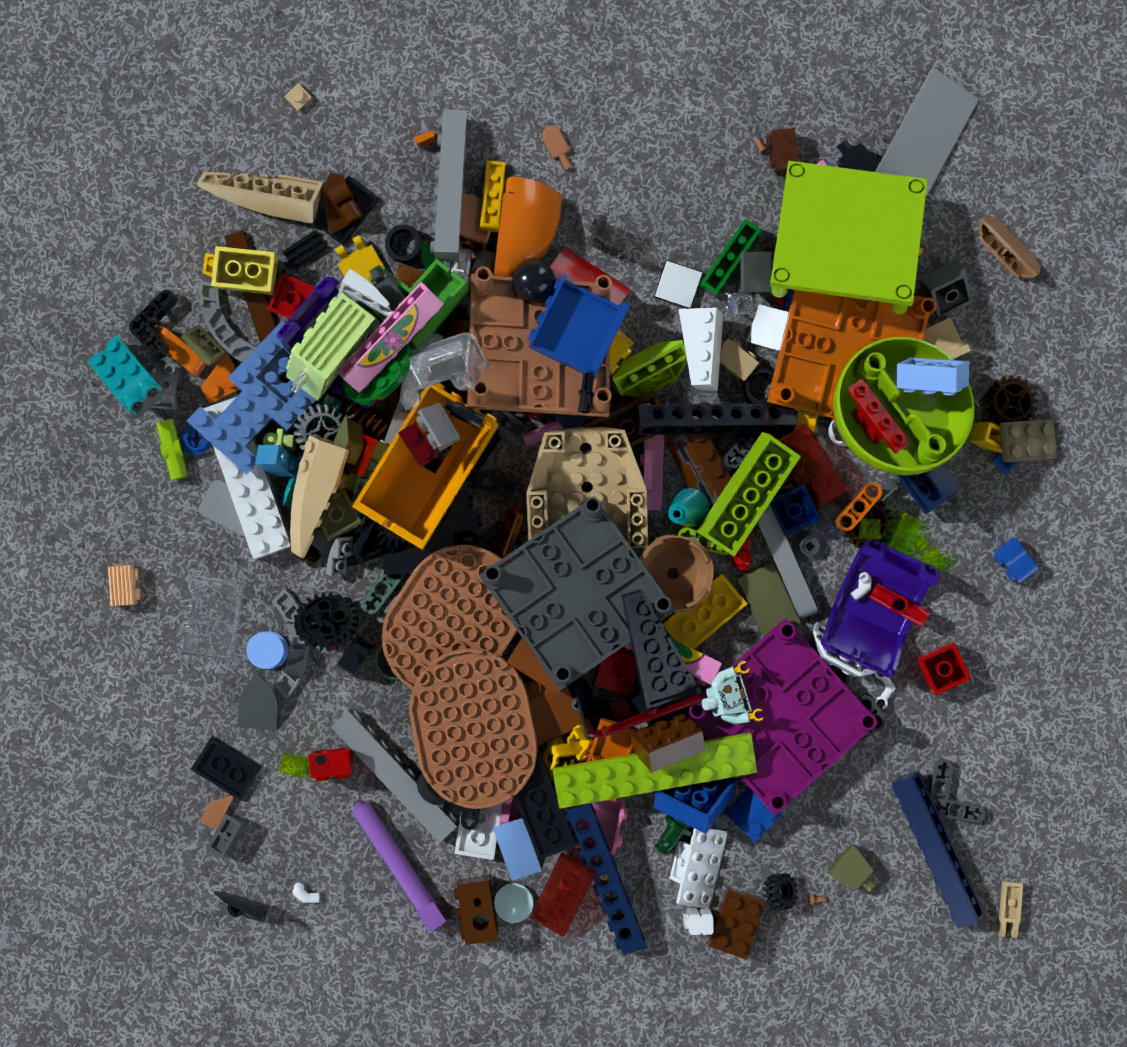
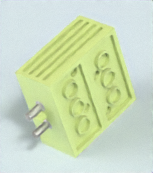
M343 293L339 298L335 296L331 300L326 313L322 312L316 319L317 323L314 325V328L309 327L305 332L302 343L297 342L292 348L291 355L289 356L290 359L287 362L286 369L288 371L286 377L293 382V387L291 388L293 393H297L302 388L318 401L339 375L336 370L367 339L375 317Z

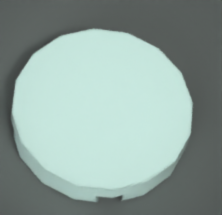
M508 883L502 886L496 893L494 900L495 911L498 916L510 923L525 920L532 912L534 904L533 896L529 889L519 883Z

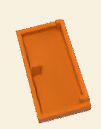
M601 718L597 730L618 722ZM631 727L609 736L594 738L586 762L632 754L633 748L630 733L638 730V728ZM615 798V799H610V800H606V801H610V802L615 803V801H616L617 798Z

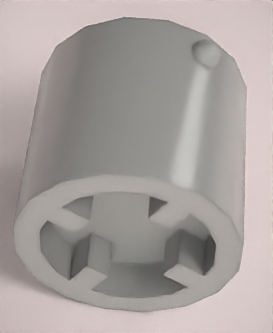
M490 251L478 252L472 260L473 265L470 278L471 274H475L479 267L489 268L492 276H494L496 254Z

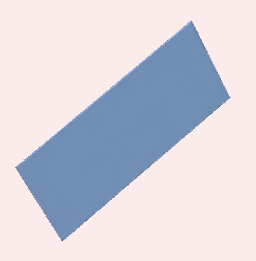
M522 818L493 827L512 881L542 871Z

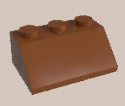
M521 638L507 663L558 694L560 691L523 638Z

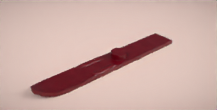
M699 694L659 708L646 710L645 713L638 714L602 729L587 732V735L594 738L609 736L696 704L703 699Z

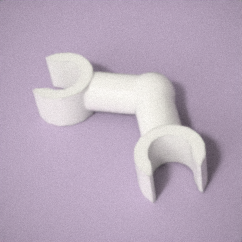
M874 673L875 677L880 679L886 687L882 695L875 699L876 703L879 699L884 700V705L882 706V709H884L888 705V698L895 691V685L888 677H879L877 673Z

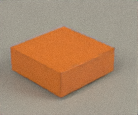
M433 130L414 137L419 148L436 140Z

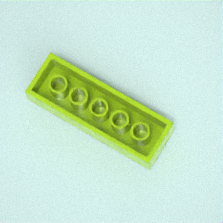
M762 432L696 532L728 554L735 556L801 456L770 434Z

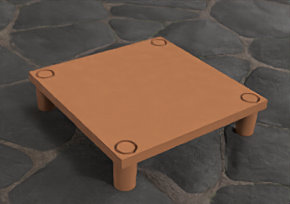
M479 267L475 274H471L467 407L484 410L608 417L611 399L610 348L594 379L593 392L595 394L592 396L591 413L584 414L578 412L580 400L578 391L582 387L583 374L529 348V334L532 329H537L539 324L536 321L541 312L545 313L547 309L545 307L546 301L532 305L518 299L512 289V277L492 276L490 269L487 267ZM600 275L595 283L569 281L610 301L612 281L607 275Z

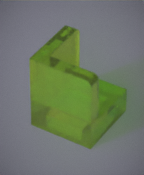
M862 518L859 521V539H882V535H880V519Z
M931 546L918 559L935 567L939 572L948 564L939 554L940 551L936 546Z
M285 751L282 755L279 772L298 777L305 776L308 756Z

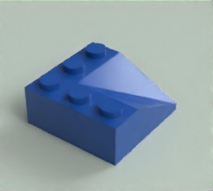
M730 777L656 791L654 808L707 834L735 795L737 780Z

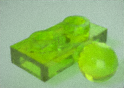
M902 513L887 546L907 554L911 544L917 551L924 550L927 547V539L922 535L915 536L922 521L907 513Z

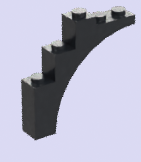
M469 475L455 498L448 517L439 529L433 533L424 550L415 546L398 553L383 555L384 575L413 573L416 567L430 554L445 547L459 545V536H455V532L478 531V527H482V515H478V511H470V507H473V495H469V487H472V475Z

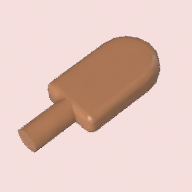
M556 126L546 127L542 138L552 159L559 158L565 171L572 168L566 156L570 152V148L562 132Z

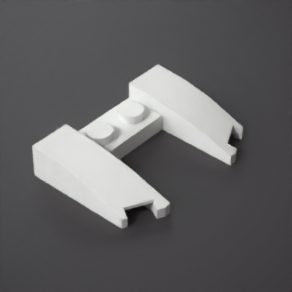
M351 269L348 270L341 282L337 298L343 293L369 314L371 313L361 306L358 301L388 317L393 312L389 307V302L364 277ZM376 317L369 332L370 335L381 324Z

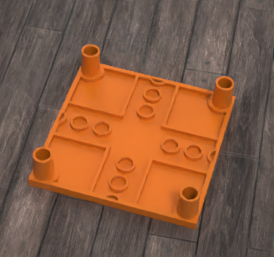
M794 290L767 402L835 419L833 411L834 391L839 376L850 359L865 346L881 339L909 337L923 340L929 314L936 310V302L932 298L914 295L912 306H908L905 313L896 314L891 308L892 303Z

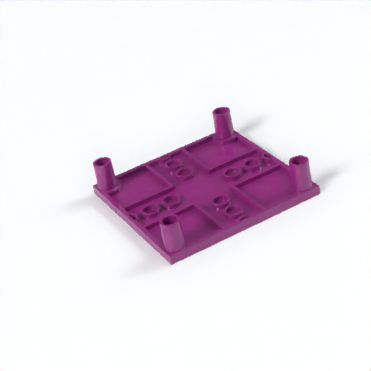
M786 618L730 666L735 668L740 661H746V663L741 664L740 669L745 671L750 668L749 672H739L737 675L741 674L752 710L749 714L753 713L755 709L763 710L755 713L757 719L763 718L762 721L757 722L751 719L750 722L732 724L722 720L721 716L715 717L712 709L704 710L702 701L681 709L703 731V735L707 740L751 733L757 773L741 775L740 777L774 816L879 723ZM711 684L699 694L702 699L708 698L706 690L712 687Z

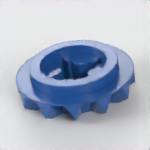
M189 425L181 434L183 448L188 453L194 455L205 453L211 448V443L198 432L199 437L205 440L199 441L196 448V443L189 440V438L195 437L197 431Z

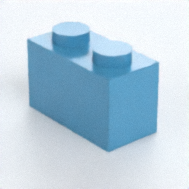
M258 445L255 464L274 477H295L298 468V458L280 445Z

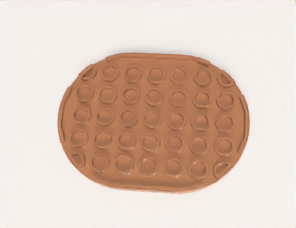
M453 545L435 551L416 567L389 608L382 629L384 655L391 670L402 683L413 690L421 672L433 660L450 651L474 648L489 651L500 657L503 655L517 630L479 577V574L484 572L487 567L500 561L501 557L482 547Z
M458 649L433 660L417 678L409 703L410 722L417 757L426 781L442 798L465 808H490L508 801L528 782L534 770L538 752L531 706L522 678L506 660L482 649Z

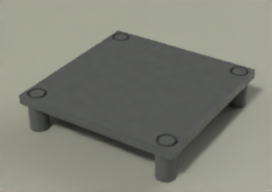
M595 496L588 498L579 507L479 574L483 583L559 691L631 642L621 595L642 590L659 621L675 611L671 600L665 596L603 509L599 499Z

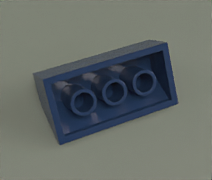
M945 464L922 474L897 475L925 515L961 489Z

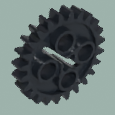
M322 592L320 598L315 594L314 600L307 598L308 604L301 603L302 609L296 610L297 615H294L295 622L293 623L296 635L299 636L300 641L305 642V646L311 644L313 650L319 646L320 651L327 647L328 651H330L333 645L338 649V643L346 645L345 639L352 640L351 634H356L355 628H358L359 620L357 609L353 607L352 601L348 602L347 597L341 599L340 594L333 597L332 592H330L329 596H325V593Z

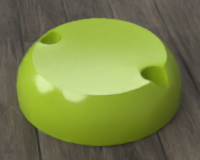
M909 337L885 338L862 348L842 370L833 397L836 426L849 449L869 466L895 475L922 474L946 463L960 450L967 440L974 420L975 407L970 384L963 388L962 391L956 392L955 395H944L942 391H936L933 394L923 393V390L904 392L903 388H897V364L910 357L954 360L937 346ZM860 379L865 381L910 441L908 446L896 454L884 439L876 445L869 440L863 428L855 422L851 414L858 405L847 392V388Z

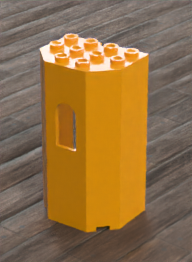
M436 381L433 384L428 382L398 433L414 422L422 431L416 417L419 416L417 411L440 402L461 440L452 444L450 451L435 474L425 467L419 466L397 433L352 506L424 550L499 426L496 423L497 418L489 413L484 415L485 418L479 429L450 415V411L444 408L447 401L453 404L457 401L465 406L467 405L462 402L461 396L454 392L451 394L447 393L445 387ZM472 409V410H474V411L480 413V412H479V411H480L479 409ZM427 430L424 431V432L422 431L423 435L425 436V438H426L427 441H428V438H427V435H429L428 431H427Z

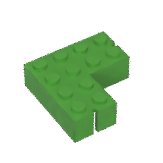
M438 259L429 266L411 288L393 275L406 297L422 282L444 303L439 312L426 322V325L412 337L409 343L418 350L470 291L467 282L455 272H451ZM381 266V268L383 269V271H384L385 273L388 272V273L390 274V276L393 275V274H391L389 271H387L384 267ZM370 276V277H369V280H370L371 284L373 285V282H372V281H374V280H373L372 276ZM358 301L361 306L383 322L387 318L382 313Z

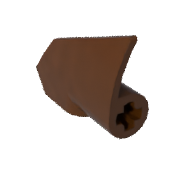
M336 173L329 174L322 189V198L330 234L353 224L363 217L360 208L353 198L354 194L344 176Z

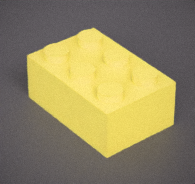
M215 246L211 286L220 290L273 295L276 284L278 255L275 252Z

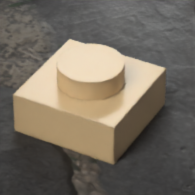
M299 83L284 96L298 112L312 99Z

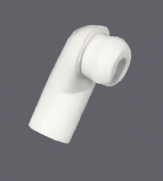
M867 572L859 575L858 588L850 593L855 601L871 590L872 578Z
M302 883L294 884L293 895L302 903L320 902V893H307Z

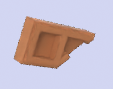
M230 795L208 803L200 822L217 829L234 797Z

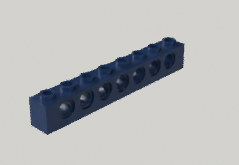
M588 803L567 807V812L565 813L568 824L572 823L574 829L572 831L575 842L579 841L581 849H579L580 856L588 864V867H586L587 874L595 882L593 888L596 896H600L602 900L600 906L603 914L608 915L609 921H607L609 930L615 933L616 938L614 941L617 950L621 949L624 956L646 948V940L593 804ZM580 820H587L589 824L581 826L578 822ZM587 838H593L596 842L594 844H588L585 840ZM595 856H600L603 860L601 862H595L592 858ZM607 874L610 878L602 880L600 875ZM609 892H614L617 896L615 898H609L607 894ZM617 910H621L624 914L622 916H616L614 912ZM628 928L631 932L624 934L621 930Z

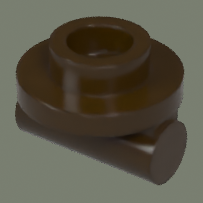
M310 545L303 558L308 567L319 559V551L313 545Z

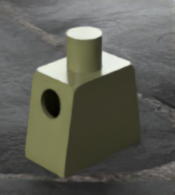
M852 843L826 870L830 876L854 891L862 886L869 892L876 885L869 877L874 870Z

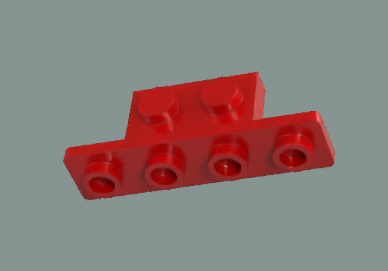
M863 379L858 380L847 388V392L858 405L851 414L855 422L863 428L869 440L876 445L884 439L895 454L910 444L909 439Z

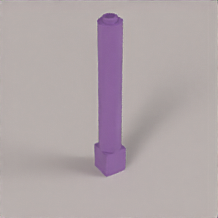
M363 800L353 806L352 814L416 908L417 914L429 932H432L447 921L446 915L436 900L432 898L368 801L364 803Z

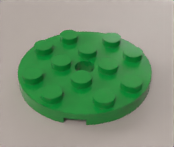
M410 343L405 344L397 356L391 359L384 366V369L360 393L343 379V387L347 396L361 405H369L373 400H382L389 396L404 380L411 366L409 361L410 354H412Z

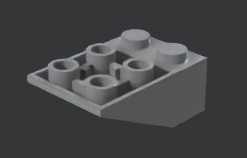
M440 402L417 411L419 415L416 417L417 422L423 432L428 431L429 435H427V438L433 449L438 448L440 452L461 440Z

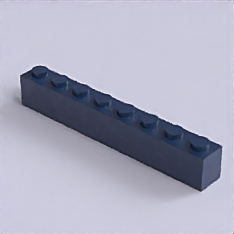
M916 771L897 778L892 783L893 792L899 799L901 810L906 815L909 827L916 836L918 847L922 850L926 858V864L934 875L935 884L942 893L943 901L951 912L953 922L956 923L958 929L979 923L985 917V913L920 772Z

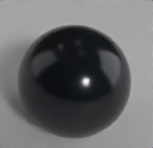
M528 260L521 263L515 269L511 280L512 289L517 298L532 305L543 303L548 299L549 295L552 296L556 283V277L552 268L539 260Z

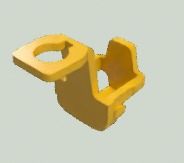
M583 725L574 727L572 733L566 738V744L554 745L545 750L542 759L547 772L553 771L552 768L557 766L561 757L576 756L578 761L587 760L590 752L589 748L593 743L594 737L589 740L586 739ZM549 754L554 755L552 757L553 761L551 765H549L547 761Z

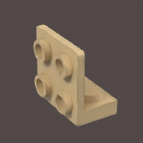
M951 318L945 319L925 330L923 341L937 346L953 359L971 351L968 344L963 345Z

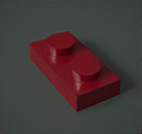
M416 422L398 433L420 467L438 457Z

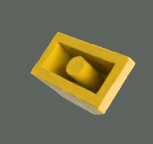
M991 422L973 423L968 441L983 449L1002 453L1000 427Z

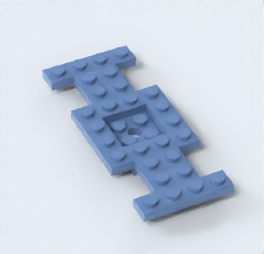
M283 321L228 377V380L242 391L216 419L200 406L187 420L188 424L246 475L256 466V456L246 446L271 420H274L288 432L298 421L297 417L303 416L302 411L305 410L307 412L309 406H312L317 401L302 388L297 393H293L291 391L293 387L291 380L287 383L279 380L280 375L288 371L286 367L291 355L276 336L285 324Z

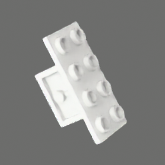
M694 828L690 843L679 840L670 874L671 880L680 883L677 904L710 908L727 838V831L710 828L707 834Z

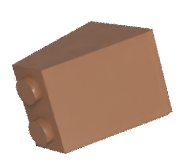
M463 193L460 249L472 250L474 259L478 252L488 251L493 232L479 230L482 199L472 194Z

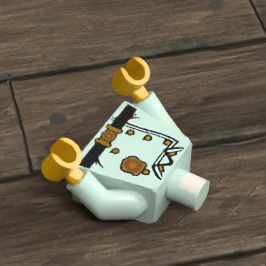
M740 661L737 667L734 668L732 666L716 675L711 682L712 687L706 690L708 698L702 700L704 710L712 709L715 717L721 716L722 720L732 724L750 722L751 719L757 722L763 720V718L757 719L755 717L756 712L763 711L761 709H755L753 713L749 714L752 710L741 674L737 675L739 672H749L750 668L745 671L740 669L741 664L746 663V661Z

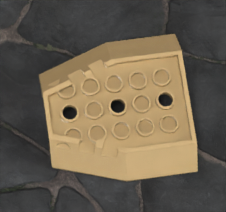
M581 427L545 432L527 489L528 541L579 507L588 498L595 496L599 499L601 506L631 548H647V488L625 430L609 427ZM589 443L592 447L591 451L588 453L582 452L580 449L581 444ZM584 482H590L593 485V489L586 492L582 489L581 485Z

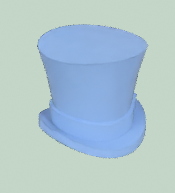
M265 631L254 635L249 640L246 652L248 659L256 667L274 669L281 666L287 660L289 646L285 638L273 631Z

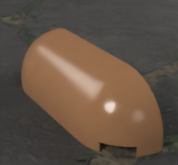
M986 215L979 222V239L981 243L1011 274L1018 278L1031 279L1040 273V265L1035 256L1000 220L990 215Z

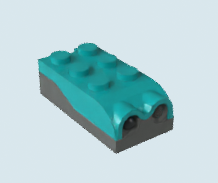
M115 335L106 344L105 350L100 354L97 352L87 362L117 400L138 419L167 392L134 351L121 338Z

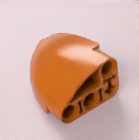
M509 177L507 179L502 201L494 276L512 277L515 269L521 263L528 260H540L554 240L560 223L563 199L560 193L534 180L521 177Z

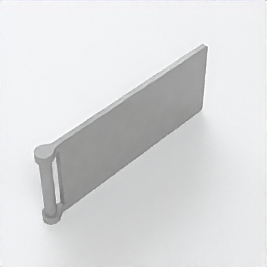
M935 68L931 69L875 172L928 179L927 196L979 99Z

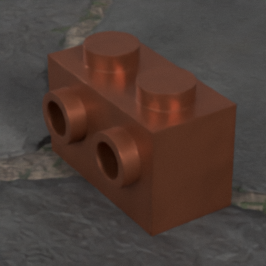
M795 128L772 130L769 136L766 137L767 148H770L771 151L769 167L773 168V173L787 172L788 161L799 162Z

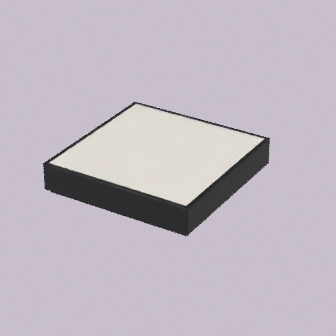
M666 260L653 298L691 309L703 272Z

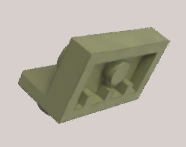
M199 324L186 331L181 337L208 366L212 363L218 364L226 353Z

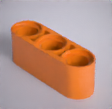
M164 327L158 335L168 344V355L198 377L207 364L183 340Z
M877 483L866 484L836 518L837 528L841 531L852 530L881 497V486ZM870 486L876 489V495L873 498L867 494V489ZM857 501L861 502L864 506L863 511L860 513L854 509V504ZM844 516L848 517L851 521L850 526L847 528L841 525V519Z

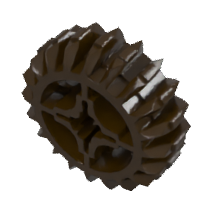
M1009 375L1008 380L1003 376L1001 377V382L995 380V386H989V390L993 393H986L985 396L991 399L985 400L984 404H990L991 407L985 410L986 412L992 410L993 414L989 418L992 419L996 416L995 424H999L1001 421L1002 423L1029 421L1027 417L1034 418L1035 415L1031 411L1038 410L1033 404L1039 403V400L1033 399V396H1036L1038 393H1031L1030 390L1034 386L1030 385L1027 387V379L1021 383V376H1017L1015 381L1013 375ZM1005 386H1014L1021 391L1013 394L1009 390L1007 391ZM1001 392L1003 403L998 408L997 396ZM1018 397L1013 402L1014 407L1013 405L1006 406L1010 399ZM1026 397V408L1023 412L1021 399ZM1010 409L1019 417H1007L1002 412Z
M878 499L859 521H865L866 517H868L869 522L877 524L868 526L869 529H867L866 525L858 523L857 526L862 530V538L858 537L853 529L843 534L844 537L851 536L848 543H852L855 540L854 547L858 548L860 543L863 546L873 528H882L873 540L880 542V539L883 542L888 541L884 535H892L887 529L894 528L893 524H888V521L894 520V517H887L891 510H883L886 507V503L878 506L880 503ZM858 501L854 504L855 511L864 507ZM872 508L879 512L882 522L876 521L873 518ZM848 517L847 519H841V522H846V526L843 527L847 528L850 526L851 521Z

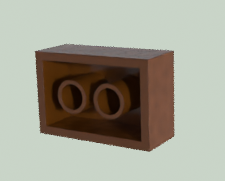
M684 711L630 733L633 753L638 755V758L651 773L705 751L703 731Z
M726 886L713 924V933L707 941L708 946L747 960L766 904L765 900Z

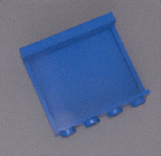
M564 274L562 280L557 279L553 290L555 293L553 297L549 295L545 303V307H547L545 313L541 312L536 321L539 324L537 329H532L529 334V348L582 374L585 372L593 373L595 379L630 305L622 302L621 306L608 301L566 281L567 275Z

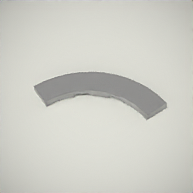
M200 281V308L210 334L229 355L243 362L257 347L241 339L226 321L220 305L219 289L212 287L210 282Z
M284 588L273 599L272 603L281 613L288 628L289 656L281 676L273 686L288 699L299 685L305 673L310 645L305 646V642L300 641L299 636L296 635L293 623L295 622L294 615H297L296 610L301 609V607L287 588Z

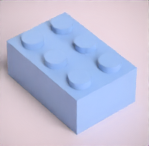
M910 357L897 364V388H903L904 392L923 390V393L933 394L936 391H942L944 395H955L956 392L962 391L963 388L969 385V361Z

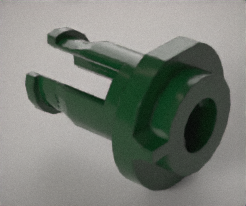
M666 815L665 820L668 824L660 840L654 846L659 852L668 856L672 848L684 835L691 836L693 834L694 828Z

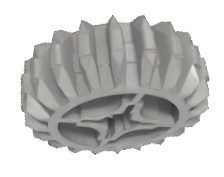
M316 404V410L309 406V413L303 410L304 418L297 417L301 423L294 424L295 428L300 429L294 431V435L300 436L295 441L302 443L300 445L301 450L305 449L306 435L320 437L317 431L320 430L321 425L324 429L321 438L327 439L329 435L335 432L331 440L334 442L344 419H340L342 413H335V407L329 410L327 404L323 406V409H321L320 404ZM323 416L332 418L336 426L325 425ZM315 418V424L312 427H307L308 423Z

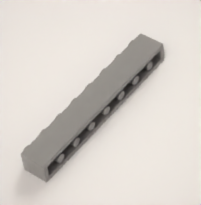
M443 109V117H439V129H442V134H438L437 141L438 146H441V150L436 155V164H440L439 169L435 171V181L438 182V187H434V199H437V205H433V217H436V223H432V235H435V241H431L430 251L434 253L435 260L459 262L467 110Z
M348 710L331 728L440 843L457 827L456 821L458 819L450 811L447 813L442 808L444 804L432 805L426 802L418 792L417 780L415 779L417 775L410 768L407 770L402 765L403 760L396 753L392 755L388 751L389 745L383 739L379 741L374 736L376 734L375 730L370 725L365 726L361 722L363 718L357 711L354 710L352 712Z

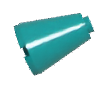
M693 488L683 489L676 494L668 511L669 518L674 523L686 527L700 526L710 511V501L701 490Z

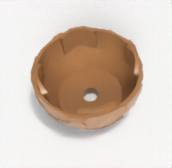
M675 534L664 535L656 538L639 558L665 596L671 600V604L675 608L674 612H686L693 609L709 595L712 589L714 565L706 548L697 540ZM670 568L678 570L679 575L676 579L672 580L668 577L667 572Z

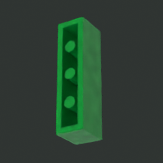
M745 218L701 281L699 287L713 297H716L741 261V252L748 251L762 229Z

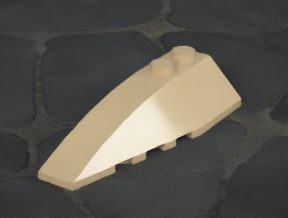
M203 172L197 182V186L231 203L256 212L283 219L297 220L303 223H313L319 210L323 182L288 175H279V179L268 178V174H260V177H248V174L245 173L230 176V173Z
M309 435L302 460L299 463L291 508V552L301 558L305 557L314 539V529L319 527L322 522L320 516L323 510H327L330 505L328 500L331 494H335L338 489L349 449L329 439Z

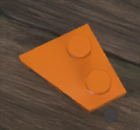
M228 353L222 357L201 385V389L210 405L240 390L228 380V377L236 369Z

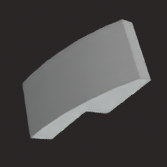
M353 536L337 538L334 541L328 557L326 575L335 576L346 573L347 557L352 556Z

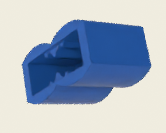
M1012 537L993 551L996 555L993 557L999 566L1003 565L1007 569L1006 575L1012 582L1021 583L1039 569L1015 537Z

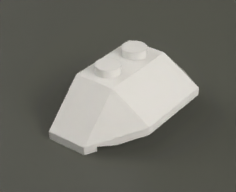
M817 622L815 623L813 636L819 655L826 664L834 665L840 668L843 673L853 675L854 677L876 673L875 669L872 671L857 664V661L852 662L839 656V653L834 654L823 649L821 640L825 626Z

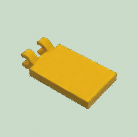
M358 235L352 239L358 248L356 251L348 255L342 245L335 249L342 260L337 265L344 277L348 270L351 269L371 283L369 271L378 265L384 266L373 246L370 245L366 248L361 237Z

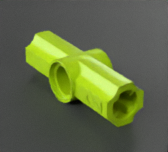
M174 419L156 423L161 440V453L167 463L171 480L188 477L183 457L185 452L181 449L182 444L178 438Z

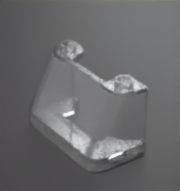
M461 333L413 350L409 358L411 362L410 368L401 383V403L406 411L415 408L420 403V393L425 387L449 379L459 390H468L476 387L489 366L476 338L470 333Z

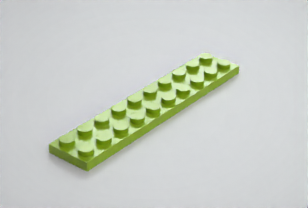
M751 733L705 740V751L652 773L638 758V755L634 753L552 768L559 809L757 773Z

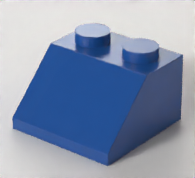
M749 787L725 811L754 842L783 814L780 811L774 816Z

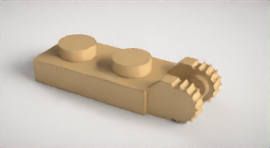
M1002 881L999 911L1000 937H1005L1006 922H1012L1011 937L1017 938L1018 928L1021 921L1022 882Z

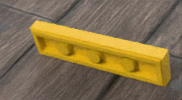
M486 160L479 230L499 232L506 168L505 162Z

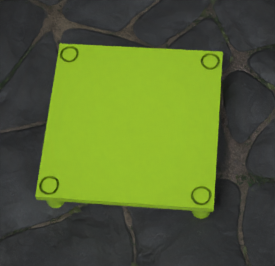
M788 161L770 282L772 294L775 297L781 298L787 294L788 289L872 300L892 303L891 308L896 314L905 313L908 306H912L914 299L928 179Z

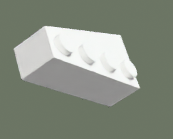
M717 308L679 309L691 385L699 392L718 391L723 314Z

